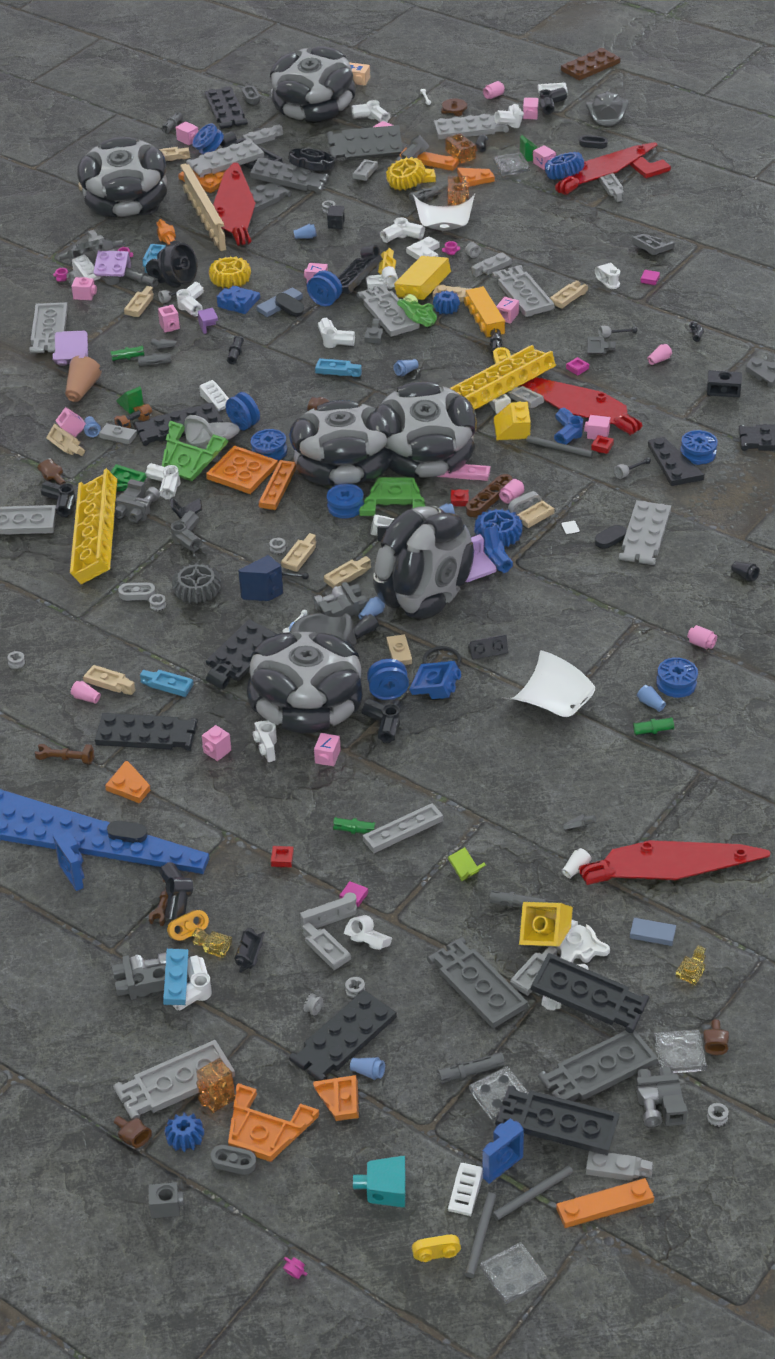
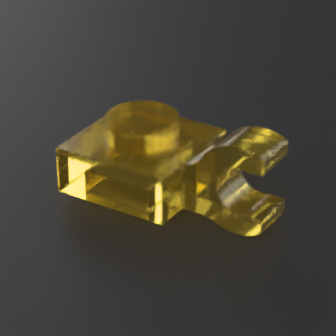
M196 928L192 934L195 937L193 940L195 945L203 946L204 952L224 958L232 943V937L214 931L208 935L204 930Z
M698 945L692 958L685 956L676 971V977L696 985L705 971V964L702 962L706 957L704 955L706 948Z

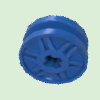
M210 123L198 131L192 144L203 155L207 152L215 151L221 144L224 135L213 123Z
M322 270L318 271L308 281L307 292L317 304L330 306L341 296L342 285L336 275Z
M240 392L235 397H231L226 401L228 417L240 430H246L259 422L260 412L258 406L247 393Z
M265 429L255 433L251 437L252 452L278 461L287 454L285 434L275 429Z
M689 431L682 437L680 452L693 464H707L716 458L718 441L713 434L707 431Z
M339 484L332 487L327 492V508L329 513L338 518H352L359 515V509L364 505L362 489L353 484Z
M669 658L660 663L657 670L656 683L662 693L670 697L682 698L689 696L695 691L698 669L694 663L683 658Z
M382 659L375 662L367 672L369 690L378 699L391 700L398 698L409 687L406 667L398 660Z

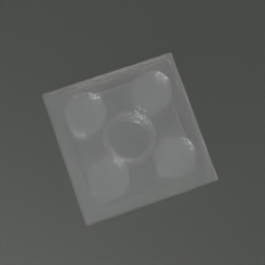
M699 1029L655 1033L654 1039L660 1069L662 1067H671L673 1073L706 1071L707 1063Z

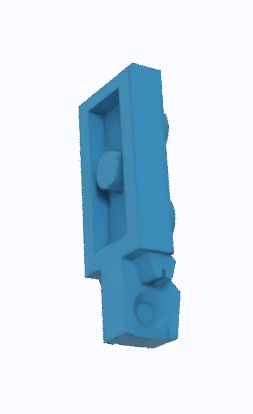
M151 244L143 257V266L146 273L147 262L151 259H157L158 252L165 249L166 245Z
M319 358L315 367V373L360 377L362 367L358 364H351L350 361Z
M143 670L140 674L141 683L151 688L183 697L187 696L194 685L193 680L162 670L157 672Z

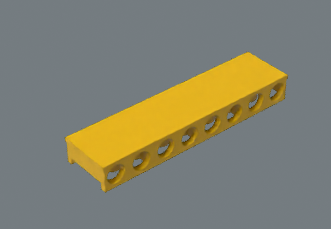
M530 345L450 389L466 397L474 409H477L555 367L553 351L545 353L535 350L534 345Z
M107 468L104 469L103 475L86 484L82 482L78 484L70 573L80 584L110 570L117 478Z

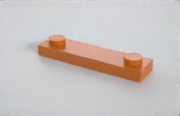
M423 152L417 156L423 165L451 171L459 164V159L452 156H443L429 152Z
M279 461L259 500V508L277 509L296 470L295 462Z
M646 1178L557 1203L556 1209L564 1228H568L654 1203V1195Z

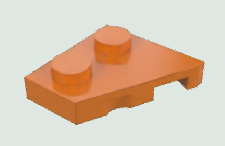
M457 168V174L466 187L495 182V176L490 169Z
M128 761L122 764L105 785L106 791L141 803L150 792L148 782Z
M356 1075L313 1082L316 1092L336 1121L359 1118L358 1080Z

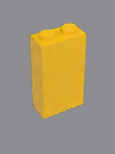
M421 256L394 283L397 297L405 298L408 294H412L417 299L424 300L451 272L449 259L446 257Z

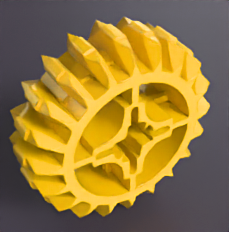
M406 157L392 163L388 167L386 179L391 188L395 190L411 189V187L421 184V181L426 176V169L418 158Z
M237 256L219 258L209 267L211 282H213V285L223 289L225 287L230 289L232 286L241 287V285H245L249 281L251 275L247 260H243V258L238 259Z

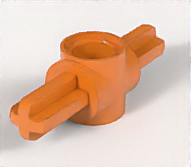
M159 219L156 222L158 238L160 242L163 241L170 245V242L176 238L174 227Z

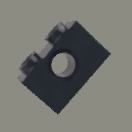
M708 370L707 396L740 398L742 372Z

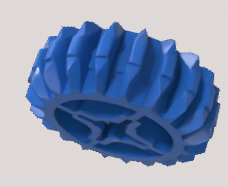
M579 152L560 154L545 163L547 176L549 179L554 180L572 176L584 168V159Z
M495 508L493 511L488 509V512H482V515H479L475 521V536L479 534L482 536L481 527L483 524L496 523L503 546L509 547L510 544H515V541H519L522 534L523 524L520 517L516 516L515 512L510 513V510L504 511L503 508L501 510Z

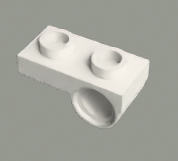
M388 266L382 270V275L366 277L367 289L373 290L374 287L387 284L388 289L394 288V283L398 280L397 273L393 267Z
M268 720L255 722L253 738L255 743H259L261 755H265L267 762L275 761L276 725Z
M367 915L350 919L344 931V934L351 936V940L356 942L364 941L369 943V947L377 950L390 946L392 937L374 931L373 920ZM359 921L362 923V930L358 926Z

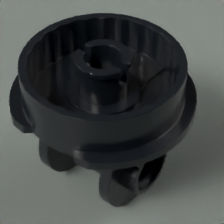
M175 240L171 241L170 245L158 252L157 259H151L146 264L148 275L158 278L159 283L166 282L174 288H179L181 284L190 283L195 278L198 268L197 258L193 249L188 244Z

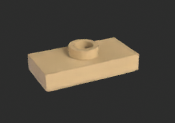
M542 500L516 516L520 517L525 527L530 528L554 514V508Z
M405 634L386 637L391 659L398 660L404 665L412 664V657Z

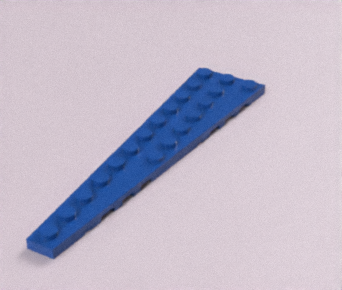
M0 789V840L56 849L54 837L69 831L73 838H78L81 845L79 849L81 854L158 867L164 866L167 862H172L178 870L200 874L204 873L208 864L209 853L147 835L146 840L141 843L124 842L121 839L112 840L107 834V826L109 824L107 821L98 820Z

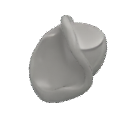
M189 415L184 421L186 443L202 449H206L213 434L228 440L240 432V428L234 423H208L204 418L197 415Z

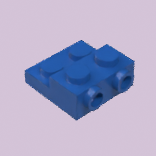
M232 286L230 289L224 288L217 296V305L219 308L246 314L260 299V293L238 286Z
M455 661L421 664L409 690L412 695L429 693L431 699L449 698L451 692H455L456 680L461 679V670L457 667Z
M67 831L55 836L54 842L59 866L74 889L78 891L84 888L82 879L85 878L81 866L83 858L79 852L81 845L78 838H73L71 833Z
M511 1118L495 1128L493 1131V1142L488 1143L483 1149V1179L489 1184L523 1158L524 1130L519 1122L513 1121Z

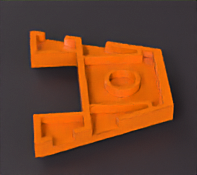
M238 1083L234 1099L233 1118L231 1119L229 1146L250 1150L256 1157L271 1162L319 1117L318 1109L299 1104L290 1122L249 1109L257 1096V1090Z

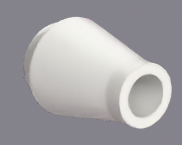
M584 849L574 850L562 869V873L567 878H572L579 872L580 866L590 863L591 856Z

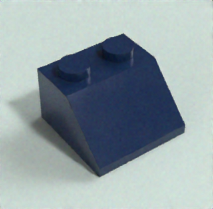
M267 555L238 570L240 593L243 600L270 601L283 594L281 565L271 556Z

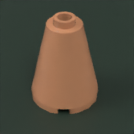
M75 356L70 361L65 395L70 401H80L101 376L102 370L100 371V365L95 360L84 356V358Z

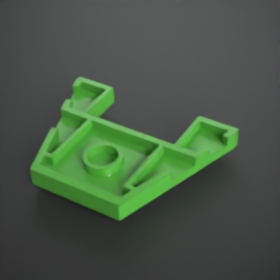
M170 421L162 466L174 465L178 468L180 478L193 481L227 445L228 440L213 434L206 449L198 448L180 442L179 439L185 427L182 424Z
M379 477L371 489V494L364 500L363 507H360L359 515H376V504H413V508L425 506V501L420 495V490L414 478Z

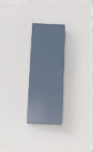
M293 287L282 292L298 301L303 298V293ZM276 296L257 306V311L266 317L282 309L275 304Z

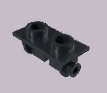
M507 635L470 641L468 650L471 652L472 660L509 653Z
M247 928L243 931L240 940L241 945L238 946L234 957L235 963L241 966L240 973L256 965L258 961L257 955L263 945L262 940L265 932L257 935L252 928Z

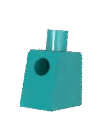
M405 1156L367 1162V1175H353V1189H367V1201L369 1203L405 1207Z

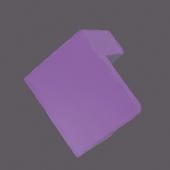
M213 308L198 311L199 326L203 334L207 333L206 326L215 325L216 321H218Z

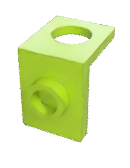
M465 847L448 857L461 881L478 873L486 865L482 863L476 866Z

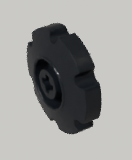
M296 148L289 151V162L304 169L317 171L331 170L335 165V157L327 152L311 148Z

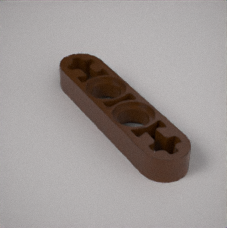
M508 474L499 475L466 504V514L469 517H478L482 512L490 508L491 505L500 499L499 493L501 489L513 479L512 476Z

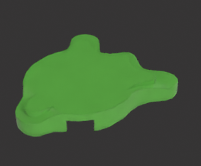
M398 300L397 305L414 322L425 327L435 324L437 315L433 311L434 306L432 304L420 305L416 301Z

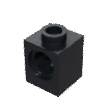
M329 206L327 214L328 228L343 229L345 206Z

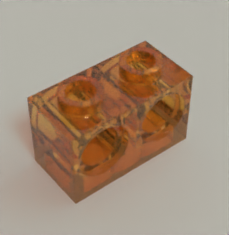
M461 133L445 138L446 151L454 158L459 159L460 163L476 158V145Z
M448 176V205H460L466 202V199H469V182H466V176Z
M220 1058L196 1071L198 1079L196 1085L200 1094L198 1099L203 1107H208L214 1113L234 1101L235 1093L232 1071Z

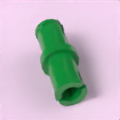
M143 345L111 351L112 360H130L133 357L145 356Z
M653 718L647 722L633 723L635 736L646 733L657 734L659 731L674 730L673 718L660 720Z
M334 818L333 830L348 831L351 834H366L375 830V822L357 821V818H353V820Z

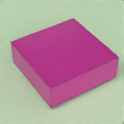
M644 270L641 283L656 285L660 272Z
M577 357L566 364V369L578 376L589 369V364Z
M349 881L340 894V899L344 898L346 893H354L357 900L356 905L359 907L368 894V888Z

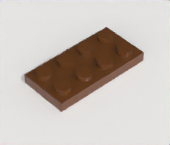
M599 48L596 51L561 65V71L580 81L619 64L621 58L604 48Z

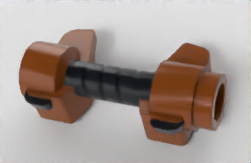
M149 404L134 407V413L128 416H116L114 418L115 424L131 428L130 422L138 418L140 421L149 419L152 408Z

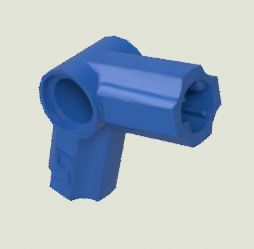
M565 407L559 409L555 418L564 427L554 435V439L557 443L568 444L572 439L580 438L583 435V419L580 416H574Z
M483 524L481 532L484 538V553L499 571L506 573L513 567V561L505 553V548L499 538L497 524Z

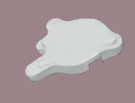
M574 920L571 921V929L561 945L555 947L561 956L560 958L572 963L576 958L587 963L595 955L607 956L610 953V947L597 939L595 932L587 924L586 927L577 925L578 921Z

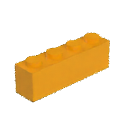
M484 286L466 290L464 304L468 306L470 314L474 316L475 322L479 324L481 332L487 338L491 337L490 332L492 329H495V333L499 329L501 335L505 334V320Z

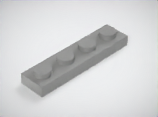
M431 803L364 834L363 841L374 854L442 822L443 815Z

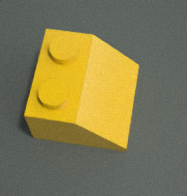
M528 402L510 403L494 416L496 440L527 439L530 436L531 422Z
M523 902L519 945L559 947L571 929L573 907L562 903Z

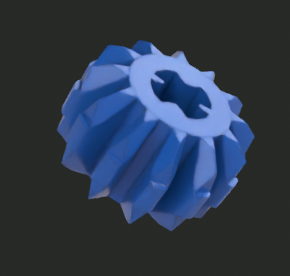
M440 291V293H436L433 305L435 311L439 312V314H453V312H457L460 300L458 294L453 291Z
M184 1112L183 1116L180 1117L175 1114L174 1120H168L167 1127H165V1136L169 1146H173L175 1151L182 1148L184 1153L187 1148L194 1151L195 1145H201L202 1138L204 1137L202 1121L196 1119L194 1113L187 1116Z

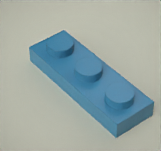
M167 949L163 1005H186L188 949Z

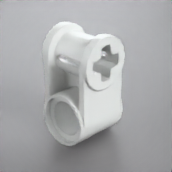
M612 263L595 268L596 278L606 285L607 288L617 289L620 287V282L618 281L620 270Z

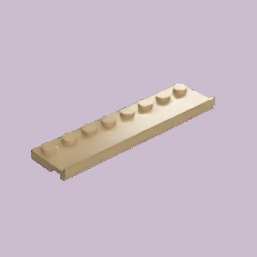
M181 164L185 184L183 185L185 194L187 193L189 201H192L193 208H196V213L198 216L200 215L201 222L205 224V229L209 231L210 238H213L215 246H218L220 251L226 250L225 234L221 229L224 226L223 221L190 165Z

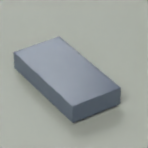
M634 918L630 939L672 946L676 925Z

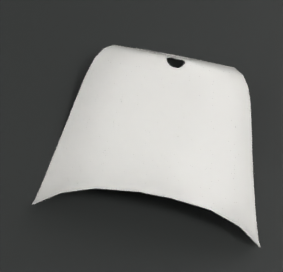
M475 194L468 201L460 205L445 207L428 205L414 196L421 224L425 227L442 231L465 226L470 217Z
M540 651L535 671L525 687L515 697L501 699L524 701L540 706L557 715L569 717L594 694L595 686L572 664L551 653Z

